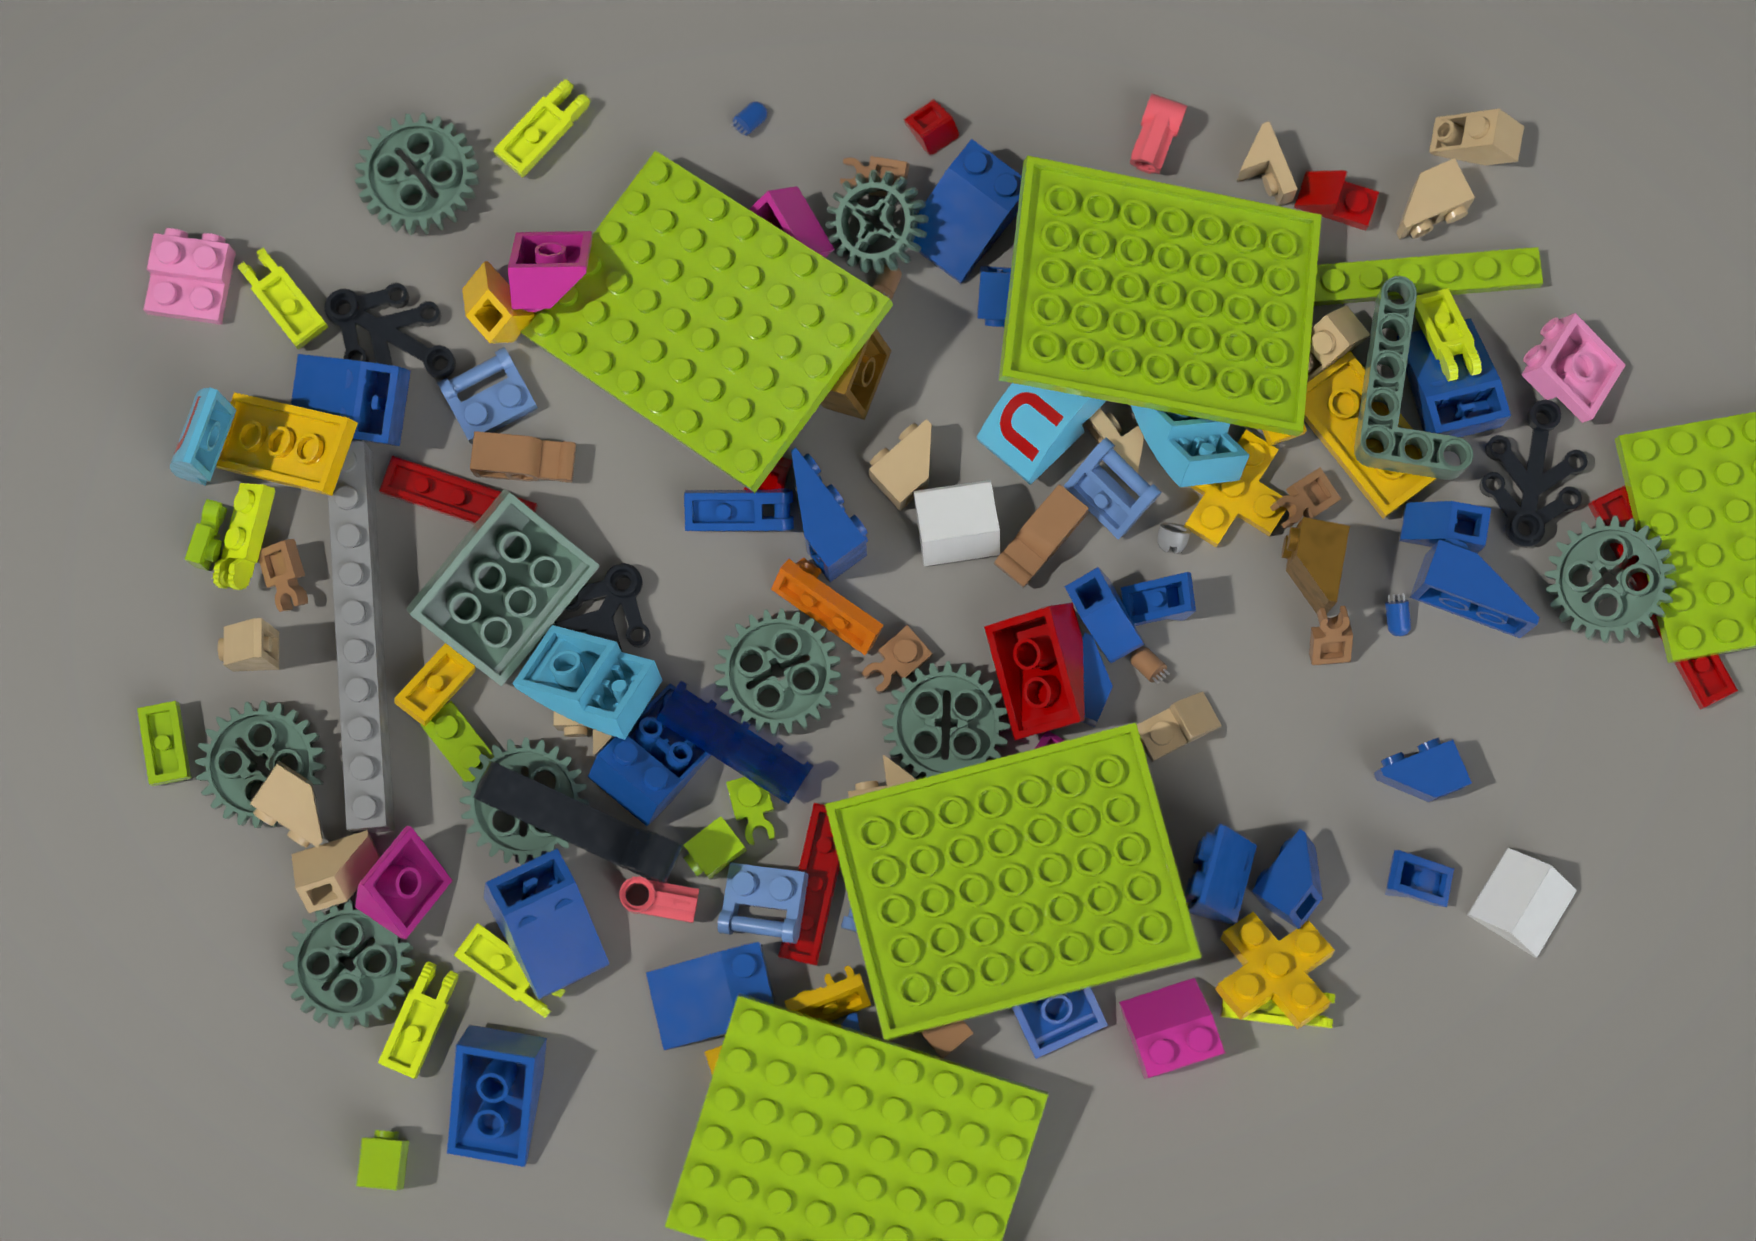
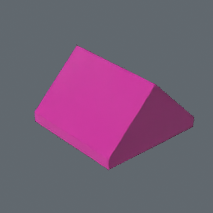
M406 826L358 884L355 908L398 937L407 939L453 880L411 826Z

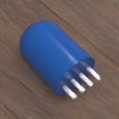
M751 102L733 118L731 126L734 125V129H737L741 136L749 135L766 120V107L760 102Z
M1402 593L1403 600H1400V594H1398V600H1395V594H1393V601H1390V595H1388V602L1385 603L1388 631L1394 636H1404L1411 630L1409 600H1405L1404 593Z

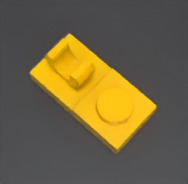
M445 643L394 698V703L425 727L475 673L476 666Z
M849 965L844 967L847 975L846 979L835 983L830 973L825 974L826 987L822 988L821 986L814 990H806L784 1001L787 1009L828 1022L871 1006V1002L860 973L855 975Z

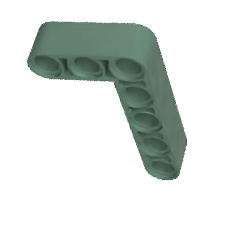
M1394 276L1384 283L1375 301L1354 454L1357 460L1367 467L1453 480L1465 471L1473 459V449L1465 439L1398 427L1417 292L1414 283L1410 279L1403 276ZM1387 293H1399L1404 299V304L1397 305L1392 303ZM1382 329H1393L1397 332L1399 340H1387L1382 334ZM1377 366H1389L1394 373V377L1386 379L1380 376ZM1371 403H1384L1389 410V414L1386 416L1376 414L1371 407ZM1374 438L1381 442L1383 452H1371L1366 446V440ZM1404 446H1416L1420 449L1422 458L1419 460L1411 459L1407 456ZM1451 451L1457 454L1460 459V465H1449L1444 459L1443 452Z

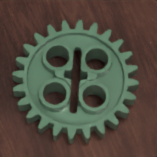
M407 113L405 124L399 125L393 117L391 118L392 129L389 131L379 125L377 128L381 137L379 139L370 136L366 138L371 146V150H359L360 156L366 163L355 164L357 172L364 175L355 179V183L358 188L364 189L359 193V196L363 203L370 202L366 207L371 215L379 213L378 220L382 225L391 220V226L395 232H398L403 224H405L409 235L414 234L416 226H421L425 235H428L430 224L433 223L442 231L444 230L442 219L446 217L456 223L457 218L453 211L456 208L461 211H468L463 199H475L476 195L469 185L479 184L477 175L471 173L478 170L479 165L475 159H470L475 155L472 145L465 146L467 143L465 134L460 133L455 136L457 130L453 123L448 124L443 129V122L439 116L429 124L425 113H421L418 122H413L410 114ZM420 143L429 144L428 149L424 153H412L416 145ZM397 150H402L416 170L421 174L423 173L431 188L439 194L438 198H432L420 180L414 174H411L406 163L396 155ZM388 167H399L396 175L392 177L382 176ZM440 172H453L449 180L445 182L435 181L436 176ZM412 194L423 195L419 203L415 205L405 204L407 198Z
M1600 516L1597 517L1596 528L1590 529L1584 521L1581 522L1583 534L1579 536L1571 530L1567 531L1572 542L1569 545L1561 542L1556 543L1562 555L1561 557L1549 556L1548 559L1557 566V569L1545 572L1547 578L1556 582V584L1545 588L1546 592L1559 596L1550 603L1553 609L1565 608L1560 614L1559 619L1562 622H1566L1574 618L1571 630L1576 633L1585 626V637L1588 640H1591L1597 631L1600 632L1603 643H1608L1611 633H1615L1621 643L1624 642L1625 631L1628 630L1639 638V625L1642 623L1650 629L1655 628L1650 617L1653 614L1660 617L1666 616L1659 607L1660 603H1673V598L1665 593V589L1677 587V583L1674 580L1666 578V575L1676 571L1675 565L1663 564L1671 556V552L1669 549L1657 551L1663 541L1661 537L1657 536L1648 541L1650 528L1647 525L1636 532V522L1634 519H1630L1625 527H1621L1618 516L1613 517L1610 526H1606ZM1611 543L1621 544L1624 551L1620 559L1610 562L1603 558L1606 546ZM1632 557H1639L1637 563L1621 571ZM1581 568L1590 569L1593 577L1588 585L1583 587L1573 585L1572 578L1577 570ZM1609 571L1610 574L1615 575L1621 571L1616 576L1619 582L1617 586L1612 587L1606 584L1589 602L1583 603V597L1599 589L1606 582L1603 578L1606 572ZM1638 572L1648 574L1650 581L1645 589L1634 591L1629 588V579L1633 574ZM1608 597L1617 599L1618 609L1613 615L1601 616L1598 613V605L1601 600Z
M780 608L777 619H772L769 611L766 609L764 610L763 621L758 622L751 614L749 615V628L746 629L737 623L735 626L739 636L737 638L728 635L724 637L727 644L731 647L730 650L718 649V655L726 660V663L717 664L714 666L716 672L724 674L725 677L715 681L717 688H728V691L720 699L722 703L734 701L729 713L731 716H734L742 711L744 714L741 724L744 727L752 720H755V730L757 733H760L766 724L770 725L772 736H776L779 726H785L787 733L792 735L793 724L797 722L804 730H807L806 718L811 716L813 719L820 721L821 717L817 708L821 706L831 709L832 705L826 698V695H838L839 693L838 689L830 684V681L841 679L840 672L831 670V667L841 663L840 657L828 656L836 648L835 643L827 642L823 644L822 641L827 635L826 629L824 628L814 633L812 631L815 625L814 619L811 618L802 625L800 624V612L796 611L791 620H787L784 609ZM783 638H792L798 643V648L791 655H782L776 650L778 642ZM749 655H757L763 660L761 668L753 673L746 672L741 667L742 661ZM805 655L810 657L808 662L786 669L783 680L778 681L776 676H771L759 683L755 688L747 689L746 687L752 681L770 676L773 665L778 664L783 669ZM801 672H809L815 677V683L807 690H800L793 684L794 678ZM774 689L780 694V700L775 706L764 707L760 705L758 699L764 690Z
M946 661L943 672H938L934 663H930L929 675L925 676L921 670L916 668V681L914 683L905 677L901 679L902 685L905 688L904 693L892 690L891 695L898 703L897 705H885V710L894 715V717L882 721L883 727L893 729L892 733L884 736V742L896 743L897 746L889 752L890 757L902 755L903 759L899 766L903 770L909 766L913 767L911 776L915 779L921 774L930 777L987 762L988 758L992 760L1001 758V755L994 747H1006L1008 741L998 735L1010 729L1009 724L999 722L1000 718L1007 715L1006 708H996V704L1002 700L1003 695L999 693L990 696L989 691L993 686L992 680L983 685L978 683L981 671L978 670L971 677L966 676V664H962L958 672L955 673L952 672L950 661ZM945 691H949L951 694L950 723L957 725V727L950 729L949 758L947 760L941 758L942 729L935 726V724L942 722L943 693ZM925 696L934 698L938 703V709L929 715L920 713L916 708L917 701ZM967 697L974 700L977 705L976 712L970 716L959 714L955 709V704L959 699ZM921 735H930L936 740L937 747L931 753H920L914 745L916 739ZM962 736L972 738L976 743L975 751L970 755L959 754L954 748L956 739Z
M265 700L261 701L258 711H255L254 706L250 702H245L244 714H241L236 708H229L231 716L229 721L217 716L216 721L220 726L218 732L211 729L205 730L206 734L212 739L211 743L198 744L200 749L207 752L206 758L195 760L196 764L206 767V772L196 776L197 780L209 782V785L201 792L202 795L210 796L215 794L216 796L210 807L218 809L225 805L223 818L229 820L238 813L237 824L244 826L249 818L252 817L254 828H261L263 821L253 814L256 808L250 805L252 800L250 791L254 784L261 781L264 782L268 775L258 770L254 771L257 763L237 744V739L242 738L255 755L264 759L268 757L269 759L265 762V765L270 771L273 770L278 761L281 762L287 755H294L298 760L296 772L310 780L313 785H323L324 782L315 777V771L326 769V765L316 762V757L324 754L325 749L313 748L312 745L320 738V735L318 733H305L310 727L311 722L304 720L296 724L299 712L293 709L284 716V705L281 703H277L273 711L270 712L269 703ZM267 726L272 733L271 741L264 747H258L254 742V734L260 727ZM232 753H238L242 758L241 768L236 773L229 774L224 767L225 759ZM276 821L274 826L271 827H277L278 822Z
M524 737L521 748L516 749L514 742L508 739L507 751L502 752L498 746L493 745L494 758L490 760L485 755L480 754L479 759L484 767L481 770L470 767L468 771L476 779L474 782L466 781L462 783L464 788L471 791V796L462 797L459 799V802L470 805L471 810L463 813L461 819H473L474 824L466 832L472 834L479 831L482 836L479 838L476 846L480 847L489 842L492 845L489 856H494L499 850L504 851L503 858L506 864L510 861L513 854L518 855L521 866L525 864L527 855L532 854L533 859L541 856L543 851L548 853L555 850L554 845L557 843L566 849L570 846L568 842L556 836L536 831L528 823L527 835L521 837L519 835L520 820L515 818L514 827L508 832H499L494 828L492 817L499 810L473 798L490 761L520 774L521 768L526 766L529 769L530 779H534V776L539 772H549L555 778L554 790L581 803L589 804V801L578 798L577 794L586 789L587 785L575 784L574 779L581 773V770L568 771L566 767L572 758L568 756L559 761L556 758L559 752L558 746L554 747L549 754L544 752V740H540L536 748L533 749L530 748L528 737Z
M351 899L345 902L344 910H340L338 905L330 907V914L327 915L321 910L315 911L317 921L314 923L303 918L302 923L307 929L304 934L292 932L291 934L299 941L298 946L285 948V951L294 956V961L283 963L285 969L294 971V975L284 980L285 984L288 986H298L290 997L295 1001L306 999L300 1008L302 1012L307 1014L316 1008L313 1016L314 1021L320 1023L328 1015L329 1027L335 1029L340 1019H343L344 1027L352 1030L355 1019H358L360 1024L366 1028L369 1026V1015L371 1014L380 1021L384 1020L381 1008L385 1005L392 1010L397 1009L392 1000L393 996L406 997L407 995L399 987L401 982H413V978L404 972V968L415 965L413 959L404 957L405 953L413 949L411 943H400L402 938L360 910H356ZM350 927L358 928L359 935L356 942L348 946L342 945V933ZM375 938V943L363 950L368 940ZM377 954H385L387 961L384 969L377 973H371L368 967L370 959ZM321 956H328L330 960L328 970L323 974L314 975L312 967L315 960ZM347 957L352 959L356 965L352 972L345 969L346 967L342 963ZM335 979L331 984V988L328 991H324V985ZM348 983H356L358 987L356 997L350 1002H342L340 992L343 986Z

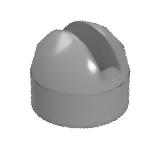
M1161 523L1157 541L1159 547L1164 552H1168L1171 546L1173 547V554H1178L1186 547L1190 530L1174 523Z

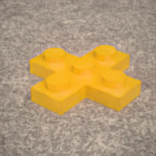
M1245 430L1238 441V444L1249 454L1239 481L1189 486L1202 494L1203 497L1184 527L1214 547L1218 546L1236 516L1267 536H1270L1287 510L1284 507H1280L1272 511L1271 505L1283 496L1259 482L1279 449L1274 446H1268L1266 441L1248 430Z
M1251 912L1222 933L1221 940L1243 966L1219 982L1216 991L1240 1020H1243L1272 999L1298 1030L1328 1009L1331 1001L1308 976V973L1331 958L1335 950L1310 921L1304 923L1299 930H1294L1278 941L1254 912Z

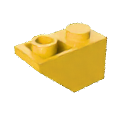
M484 261L462 288L465 316L489 343L514 342L521 334V331L536 316L534 312H528L524 309H512L510 285L489 261Z

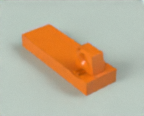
M803 557L796 563L788 559L781 566L771 590L863 655H866L874 646L884 625L820 581L818 577L821 569L806 560V558Z

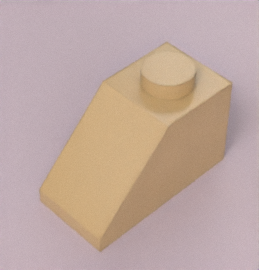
M253 618L225 626L224 638H219L218 640L219 660L223 661V665L233 672L279 670V631L262 618Z

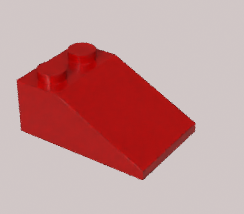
M1073 602L1047 606L984 626L1014 740L1085 721L1083 639Z

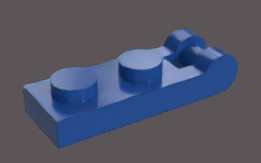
M780 488L757 490L756 493L751 490H686L684 492L685 531L794 529V517L790 515V503H793V490ZM763 504H774V516H763Z

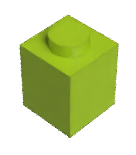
M720 816L683 845L689 852L683 859L697 877L704 872L711 879L726 868L730 862L732 863L744 854L747 849L722 816Z
M375 1130L374 1137H362L356 1187L403 1190L409 1141L398 1140L399 1132Z

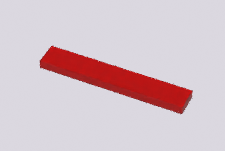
M1625 485L1588 504L1595 519L1597 520V517L1600 516L1606 526H1610L1614 516H1618L1621 527H1625L1627 522L1633 519ZM1618 543L1609 544L1617 559H1620L1624 551L1623 546ZM1632 557L1626 566L1623 567V570L1637 563L1639 557ZM1643 572L1635 573L1629 579L1635 591H1641L1649 584L1647 574ZM1653 614L1650 619L1662 639L1657 615ZM1717 654L1674 662L1700 710L1738 691Z

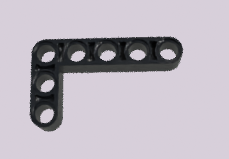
M493 761L489 762L473 798L626 870L663 883L667 882L683 848L681 844L652 831L632 827Z

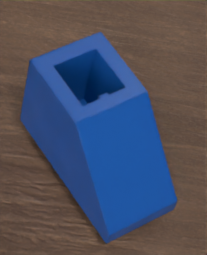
M1455 501L1407 502L1405 504L1399 541L1433 547L1439 539L1445 541V539L1451 538L1464 542L1468 545L1467 550L1478 554L1486 546L1491 508Z
M1099 567L1064 586L1081 619L1110 663L1145 645L1111 580Z
M1085 632L1082 638L1085 721L1082 722L1095 728L1113 685L1093 636Z
M1439 737L1418 745L1417 748L1420 753L1405 758L1404 753L1400 752L1381 760L1383 767L1374 773L1377 781L1426 802L1446 796L1472 784L1454 740L1442 744Z
M1301 829L1297 831L1293 838H1289L1283 843L1279 856L1269 869L1261 872L1252 890L1262 906L1298 930L1323 899L1316 847L1306 832Z

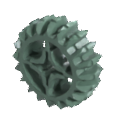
M871 170L869 182H867L863 174L858 173L855 175L856 187L849 181H844L842 185L847 194L845 196L837 192L833 194L832 197L840 202L839 207H827L828 213L836 215V221L826 222L825 227L832 230L837 229V233L831 235L828 240L831 244L842 242L835 253L838 257H843L850 253L846 262L850 267H854L860 261V271L868 273L873 263L875 273L883 274L886 262L891 271L898 270L897 257L908 264L911 262V258L906 250L908 248L916 252L921 250L920 245L914 243L913 240L915 236L926 238L927 232L917 229V225L927 223L928 216L917 215L916 212L923 209L926 204L923 200L911 202L918 194L917 188L911 187L904 191L907 179L900 177L893 184L894 174L890 171H886L880 181L879 172ZM877 191L888 192L884 200L880 199L871 208H866L857 203L869 193ZM898 200L905 214L903 232L893 222V215L897 209L894 205ZM863 212L878 217L879 212H881L880 220L891 232L882 228H875L874 224L870 222V219ZM851 213L860 222V231L857 235L859 240L856 244L849 230ZM883 236H887L897 242L884 252H865L870 244L874 245Z

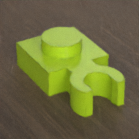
M210 499L205 501L200 524L196 523L184 559L193 567L209 571L211 563L216 562L219 558L222 541L219 540L221 535L218 531L227 513V507L222 506L221 502Z
M764 772L727 781L726 785L736 821L748 819V824L745 828V838L749 845H755L753 832L758 827L765 828L769 839L774 840L775 829L771 822L764 818L765 813L774 811Z

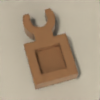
M870 156L869 167H867L855 158L848 157L843 159L845 165L856 168V174H863L867 182H869L871 170L879 172L880 181L886 171L892 172L894 174L893 184L900 177L905 179L908 177L910 163L906 161ZM855 177L852 179L840 178L841 184L844 181H849L854 187L857 186ZM877 191L867 195L885 198L888 192Z
M1321 467L1288 487L1286 491L1289 495L1275 501L1270 508L1272 511L1280 507L1288 510L1289 519L1281 525L1283 528H1289L1300 521L1302 516L1314 518L1340 501L1341 497Z
M295 539L283 540L261 549L259 563L266 587H276L275 605L278 611L283 612L293 609L291 597L294 606L308 604L307 593L298 584L297 580L305 576Z
M1340 606V613L1332 618L1327 617L1325 607L1320 608L1317 612L1320 627H1311L1309 649L1311 664L1322 665L1351 662L1353 632L1346 606Z
M906 625L878 650V653L884 660L881 663L875 662L867 665L862 672V676L866 679L874 672L881 673L884 680L875 688L876 692L881 694L890 687L892 676L897 673L901 679L903 677L908 678L915 672L916 668L919 669L933 657V653Z

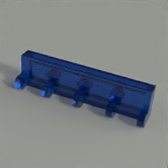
M681 680L656 720L789 804L814 765L809 761L802 764L782 751L784 745L777 741L774 746L749 730L751 724L745 720L742 724L736 722L715 707L718 703L711 699L707 703L686 689L688 684Z

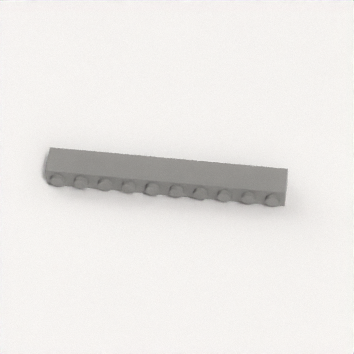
M353 441L350 444L333 495H328L346 830L357 834L366 830L369 833L395 831L373 452L364 441Z

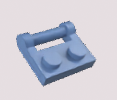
M505 347L495 352L496 356L451 380L445 378L437 382L470 444L473 443L474 431L493 433L538 409ZM503 369L505 370L508 378L463 402L458 398L457 394Z
M1105 438L1093 449L1064 487L1089 508L1088 511L1119 540L1161 495L1162 491L1155 484L1150 486L1114 450L1115 445L1108 438ZM1102 460L1139 496L1137 501L1099 465Z
M730 862L723 908L718 918V932L732 935L736 931L782 938L783 942L797 943L800 935L809 874L801 871ZM739 905L787 911L786 919L784 922L738 916Z

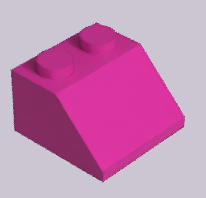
M798 186L768 190L749 208L750 211L825 258L835 250Z
M592 231L516 232L508 264L512 309L537 312L552 308L586 274L592 243Z
M1195 978L1119 1002L1144 1079L1225 1053L1212 1013Z

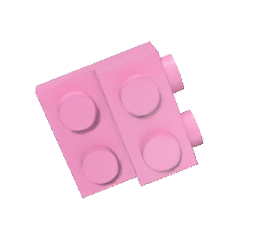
M174 228L165 229V234L154 233L147 270L151 275L144 311L148 315L222 325L236 254L232 247L225 243V238L216 234L205 233L202 235V240L188 238L187 232Z
M1576 313L1561 319L1553 318L1540 331V334L1544 337L1541 344L1531 348L1524 356L1523 361L1527 366L1521 375L1546 400L1557 397L1583 423L1594 418L1626 364Z

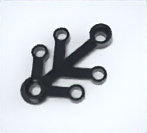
M392 283L386 289L359 296L350 289H339L332 292L326 299L324 309L327 318L341 328L346 349L344 359L350 360L354 354H362V361L369 362L367 353L359 344L357 324L370 333L376 363L393 365L388 345L390 343L423 362L428 373L434 378H447L456 368L455 357L447 347L435 345L429 348L398 330L420 323L427 327L437 325L441 320V311L435 303L426 301L417 308L381 317H375L366 312V310L386 304L397 309L406 306L409 302V293L402 284ZM394 291H402L403 296L400 300H391V294ZM342 304L351 305V309L347 314H340L338 312ZM434 309L435 315L431 319H424V311ZM446 359L448 363L444 369H435L437 360Z
M1551 400L1536 402L1527 414L1528 424L1533 431L1526 469L1511 450V443L1505 436L1496 435L1492 437L1485 447L1487 456L1501 463L1522 492L1521 505L1519 506L1504 488L1505 480L1497 472L1487 473L1481 479L1479 484L1480 491L1487 497H1493L1508 518L1505 525L1508 539L1514 545L1523 548L1532 547L1540 542L1545 534L1546 523L1563 512L1575 510L1582 501V496L1578 489L1565 487L1557 494L1553 502L1537 511L1540 494L1567 476L1581 473L1588 463L1587 457L1582 451L1571 450L1563 457L1560 463L1543 473L1549 432L1561 420V410ZM1544 413L1548 417V424H1540L1536 419V414ZM1494 442L1501 443L1504 446V453L1498 454L1494 452L1492 444ZM1569 457L1578 458L1581 464L1580 468L1571 467L1568 462ZM1486 480H1496L1498 490L1492 491L1487 488ZM1563 494H1571L1575 500L1574 505L1565 504L1562 499ZM1520 523L1529 525L1531 530L1529 535H1523L1519 532L1518 525Z
M621 563L614 565L607 571L603 581L583 586L577 594V602L565 608L566 611L574 612L581 608L583 602L606 596L599 610L559 622L555 621L552 625L577 632L587 630L585 634L616 641L621 652H623L613 620L621 604L629 625L626 632L629 643L637 648L646 646L650 641L651 634L648 627L643 624L636 597L641 592L643 586L640 572L630 564ZM626 577L630 579L631 584L629 588L625 590L617 588V581L620 578ZM643 629L646 634L645 638L642 641H634L631 638L634 630Z

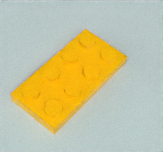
M1350 351L1307 383L1304 421L1382 519H1384L1437 480V478L1371 468L1362 465L1357 460L1354 454V445L1365 369ZM1371 403V407L1376 414L1380 416L1389 414V410L1384 403ZM1400 414L1398 427L1413 429ZM1374 438L1366 440V446L1371 452H1383L1381 442ZM1414 445L1404 446L1408 457L1414 460L1422 458L1419 448Z
M234 392L230 403L236 409V413L216 468L332 496L358 423L347 417Z

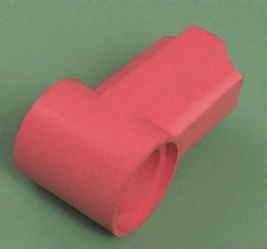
M1153 93L1151 94L1140 125L1143 127L1131 154L1130 164L1140 171L1149 174H1160L1172 139L1178 135L1188 105Z
M632 877L622 884L620 900L623 907L633 914H645L693 923L700 889L648 880L643 877ZM642 885L648 889L649 898L644 905L633 906L627 901V892L632 886Z

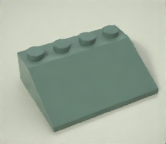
M503 489L408 605L406 610L413 618L502 687L600 565L509 491Z

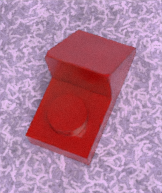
M1345 170L1306 171L1294 208L1320 214L1324 218L1366 231L1379 192L1345 181L1348 172Z

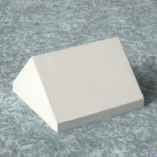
M991 480L913 491L924 566L1000 555V528Z
M1507 848L1467 916L1537 958L1577 890L1552 865Z

